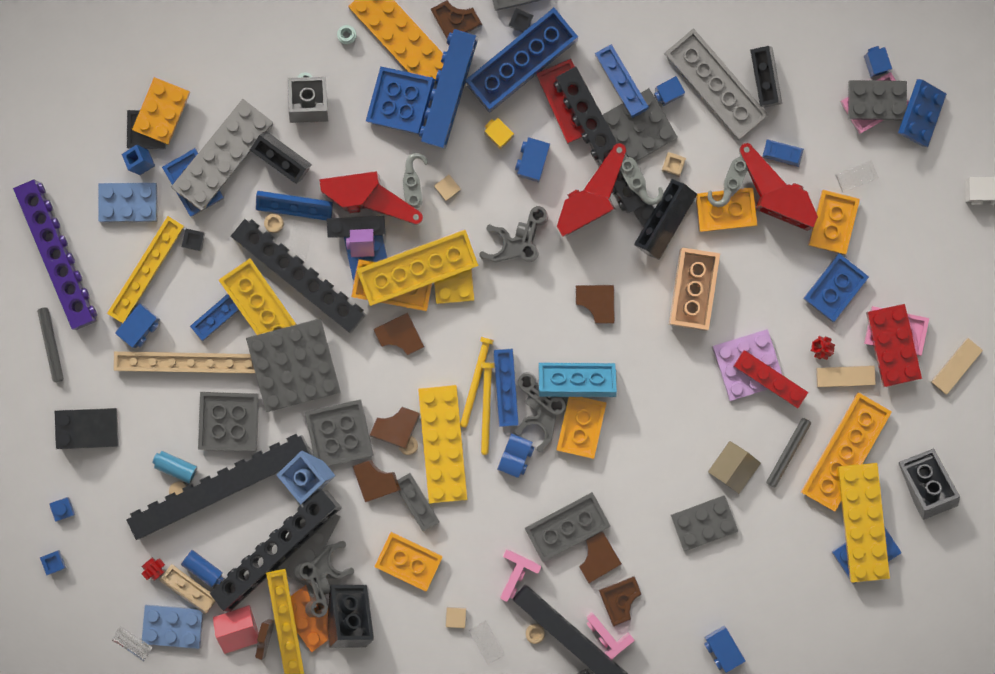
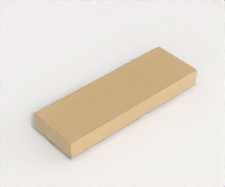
M967 338L931 383L947 395L983 350Z
M875 366L816 368L817 387L876 385Z
M172 564L159 579L160 582L205 615L216 602L208 590Z

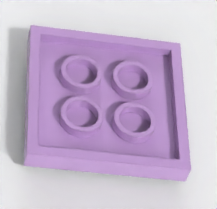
M768 329L712 346L729 401L767 390V388L733 367L743 350L782 374Z

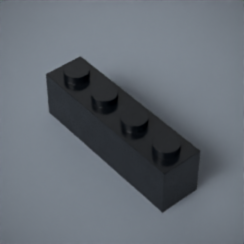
M671 179L663 193L662 200L656 205L634 246L645 254L660 260L696 198L697 193L686 184Z

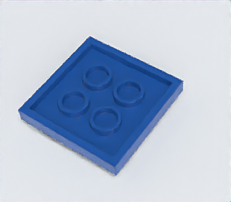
M380 66L366 122L419 134L425 120L424 117L435 79Z

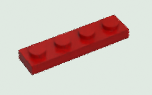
M745 350L742 351L733 367L796 408L800 407L809 393Z

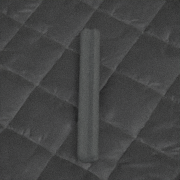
M46 307L40 308L37 312L53 382H60L64 378L49 309Z
M802 418L766 481L771 487H776L811 425L809 420Z

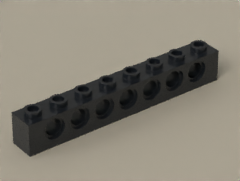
M575 66L555 77L556 82L553 84L558 93L562 92L565 98L563 103L567 110L571 109L574 114L572 119L576 127H581L583 131L581 136L586 144H590L592 148L590 153L595 161L598 160L601 165L605 154L610 153L614 145L618 143L579 70ZM570 85L577 87L578 92L574 96L568 93V86ZM579 102H583L587 106L586 111L583 113L577 110ZM588 119H593L596 123L595 128L592 130L586 126ZM597 136H602L605 139V144L602 147L597 146L595 143ZM623 176L621 180H616L612 193L613 195L617 194L619 198L617 203L620 209L630 213L646 203L633 190L630 197L623 195V188L628 186Z
M244 219L230 237L351 334L365 317L362 314L364 310L356 303L352 306L347 302L349 297L341 291L336 293L332 289L334 285L328 280H320L318 278L319 273L312 267L309 269L304 267V261L297 255L294 258L289 255L288 252L290 250L282 243L278 246L273 242L275 237L267 231L262 233L258 229L260 225L254 220L248 221ZM253 234H258L260 237L259 241L252 244L250 237ZM268 246L274 247V253L271 256L265 254V249ZM282 258L289 259V265L286 268L280 267V260ZM297 270L304 271V277L301 280H296L294 277ZM312 282H318L319 289L316 292H311L309 289V285ZM333 294L334 301L331 304H326L324 302L325 295ZM341 306L349 308V313L346 316L339 314Z
M321 489L311 495L312 499L300 505L295 515L286 518L281 528L272 531L269 535L270 538L266 542L257 545L256 551L252 555L243 558L242 564L238 568L229 571L228 577L213 587L214 590L210 595L223 611L231 612L267 578V572L275 571L342 509L327 490ZM318 505L320 511L315 515L314 508ZM304 518L306 524L301 528L300 521ZM290 531L292 536L291 539L287 541L286 534ZM276 544L277 552L273 554L272 547ZM262 557L263 565L259 567L258 561ZM248 570L249 578L245 580L244 574ZM232 584L235 585V591L233 593L230 591V587Z

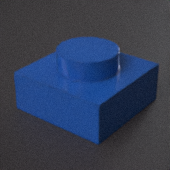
M69 497L49 503L55 522L75 515Z
M60 550L40 557L46 575L66 568Z

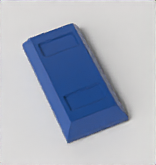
M767 139L762 158L799 167L804 149Z

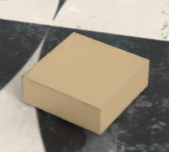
M668 152L661 171L680 177L686 158Z
M447 175L434 186L445 201L461 190L450 175Z
M447 607L446 627L465 628L466 608Z

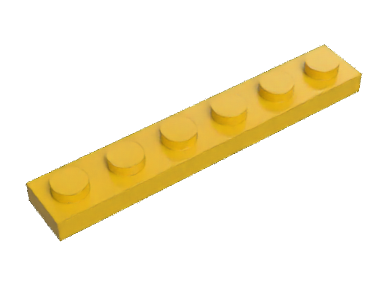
M167 216L107 312L108 315L121 323L128 318L183 231L184 225Z
M286 570L267 572L284 674H304Z

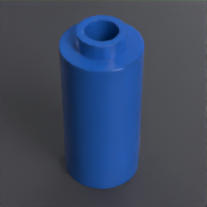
M191 550L181 563L182 567L211 588L216 584H220L224 579L221 570L194 550Z

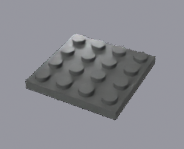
M321 318L246 338L266 412L341 393Z

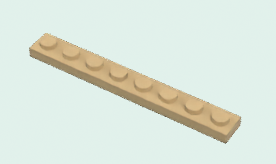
M114 351V371L255 373L250 354Z

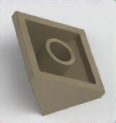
M729 441L708 470V473L740 494L761 462L738 445Z

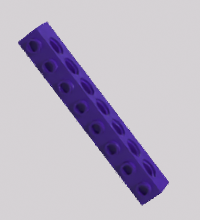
M33 179L14 187L13 190L71 329L78 330L97 322L95 318L97 312L93 305L90 306L88 301L90 295L87 289L82 287V276L78 270H75L73 265L75 259L72 253L67 251V240L59 232V228H61L60 223L56 217H53L51 212L53 211L52 204L44 196V193H46L42 182L39 183V181ZM34 197L39 199L36 206L31 205V200ZM45 214L46 221L43 224H39V216ZM52 232L53 239L47 242L46 234ZM59 249L61 255L58 259H54L53 252ZM63 267L68 268V274L65 277L60 275V270ZM71 284H74L76 290L70 295L67 289ZM78 302L83 304V309L80 312L75 310V305Z

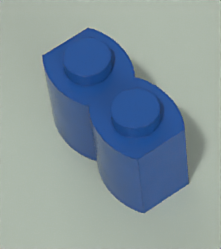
M511 433L497 470L519 478L520 474L524 475L528 466L525 464L527 456L531 458L535 448L532 446L533 442Z

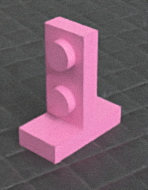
M508 549L505 550L503 557L515 562L516 565L500 596V599L506 602L509 598L513 599L517 591L515 585L517 581L521 582L525 575L524 567L537 574L541 569V565Z
M593 612L587 616L589 622L586 624L593 632L597 630L601 635L599 640L605 647L610 646L604 653L611 659L635 641L628 632L616 642Z

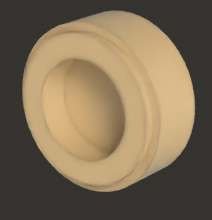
M270 214L265 218L264 226L270 233H278L283 229L284 221L278 214Z
M411 436L407 448L399 447V449L405 455L414 454L418 449V442Z
M181 481L174 482L169 488V494L175 492L178 495L183 492L182 488L187 485Z
M531 624L526 629V638L530 643L538 644L545 637L544 629L539 624Z

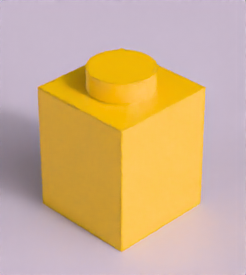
M499 118L495 121L491 119L485 125L486 130L484 134L500 150L514 137V133Z

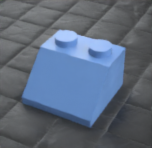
M300 451L277 474V477L301 505L311 500V495L317 490L324 488L335 477V474L324 461L304 451Z

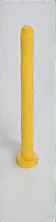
M484 337L480 339L482 346L460 423L461 427L464 428L468 426L483 371L481 363L485 362L490 344L493 345L494 340Z
M482 362L481 368H484L481 453L482 455H487L489 453L491 376L495 363Z

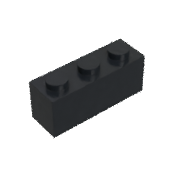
M764 46L750 49L760 106L765 108L783 104L773 47Z
M267 131L260 134L250 148L251 152L295 184L304 178L312 166L310 162Z

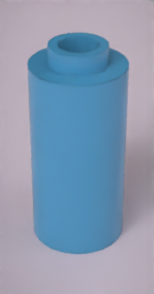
M161 451L160 454L156 453L152 461L155 464L154 469L188 484L191 483L197 471L196 465L164 451Z

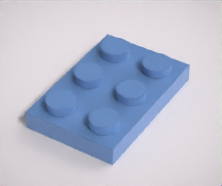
M98 183V221L157 222V183Z
M145 605L141 644L199 649L203 613L194 608Z

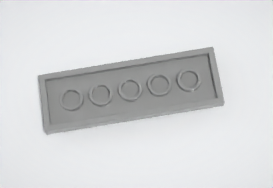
M694 28L664 53L738 140L768 116L767 112Z
M242 99L171 188L200 211H203L251 152L250 148L258 136L267 131L273 124V121Z

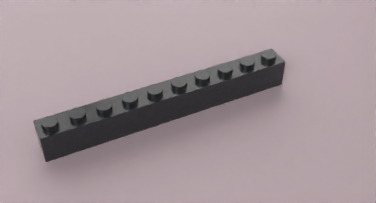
M297 434L286 438L287 442L282 445L278 442L269 446L270 450L265 453L261 450L251 455L253 459L249 461L242 459L234 463L235 467L230 470L226 467L217 471L218 475L213 478L209 475L199 480L201 484L195 487L193 484L182 488L183 492L178 495L174 492L165 496L166 501L159 503L157 500L147 505L148 509L141 512V509L130 513L131 517L126 519L135 540L152 534L280 472L300 451L312 455L303 435L297 436Z

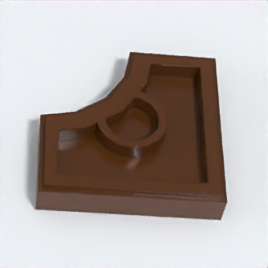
M446 0L431 8V12L446 39L450 32L453 33L454 29L469 33L482 26L473 7L466 10L458 9Z
M576 285V305L588 309L594 317L595 324H614V285Z
M408 312L373 329L382 347L387 345L398 346L407 355L424 348Z
M401 407L398 413L392 417H377L370 436L406 449L420 413Z
M372 459L352 466L365 502L401 490L395 472L387 473L381 471L374 465Z
M603 531L586 539L588 555L579 568L588 583H591L622 563Z
M635 576L599 590L613 626L631 620V604L635 598L642 595Z
M267 619L261 623L255 654L257 659L263 660L266 656L275 620Z

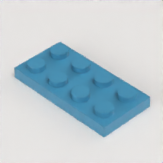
M539 363V397L617 396L615 363Z

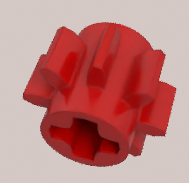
M818 336V339L812 342L811 351L815 353V358L828 360V357L834 354V347L836 345L831 343V338Z
M152 557L141 566L144 569L141 574L146 580L151 578L155 581L165 573L162 569L165 564L160 558L155 561Z

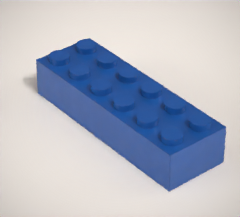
M552 8L465 80V84L490 113L578 41V35L558 11Z
M454 29L453 33H449L447 38L448 51L443 52L441 59L443 68L442 71L438 70L435 80L438 82V85L431 92L430 100H432L431 108L427 107L424 117L427 119L425 126L421 127L419 137L422 138L421 142L446 149L465 86V80L467 79L477 46L478 37L476 35Z

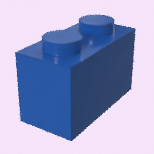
M528 137L527 142L523 141L520 150L523 153L522 160L518 159L515 170L518 171L517 176L539 182L550 143Z
M138 304L115 334L132 348H140L146 342L147 338L145 337L148 333H153L158 328L160 318L143 304Z
M725 626L704 637L707 641L704 645L709 653H714L717 658L714 662L719 670L723 669L727 673L746 662Z

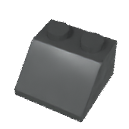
M326 77L288 78L290 123L328 121Z

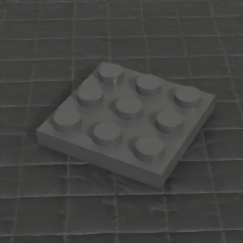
M650 88L641 92L649 107L645 112L631 118L622 103L603 114L617 143L623 144L627 149L626 156L633 158L636 162L678 138Z
M200 392L198 450L257 451L259 394Z
M361 399L305 412L314 457L324 461L327 466L374 456Z

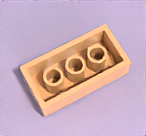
M688 248L680 249L668 325L709 330L720 253Z

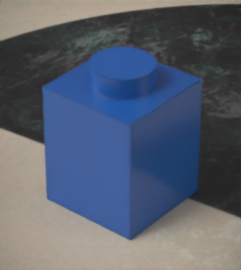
M872 47L864 55L870 78L887 73L892 69L886 47Z
M677 76L656 86L654 96L658 103H662L665 106L684 96L685 91Z
M135 145L121 154L128 171L142 175L155 167L149 150L139 145Z

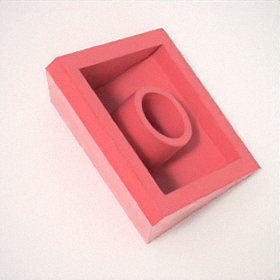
M250 605L213 617L216 639L224 654L258 643L259 632Z

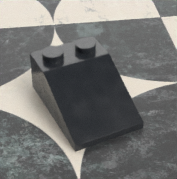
M117 408L54 411L56 449L118 446Z
M934 448L899 462L913 502L923 520L959 505L960 495Z
M330 585L327 628L330 648L367 647L374 640L367 585Z

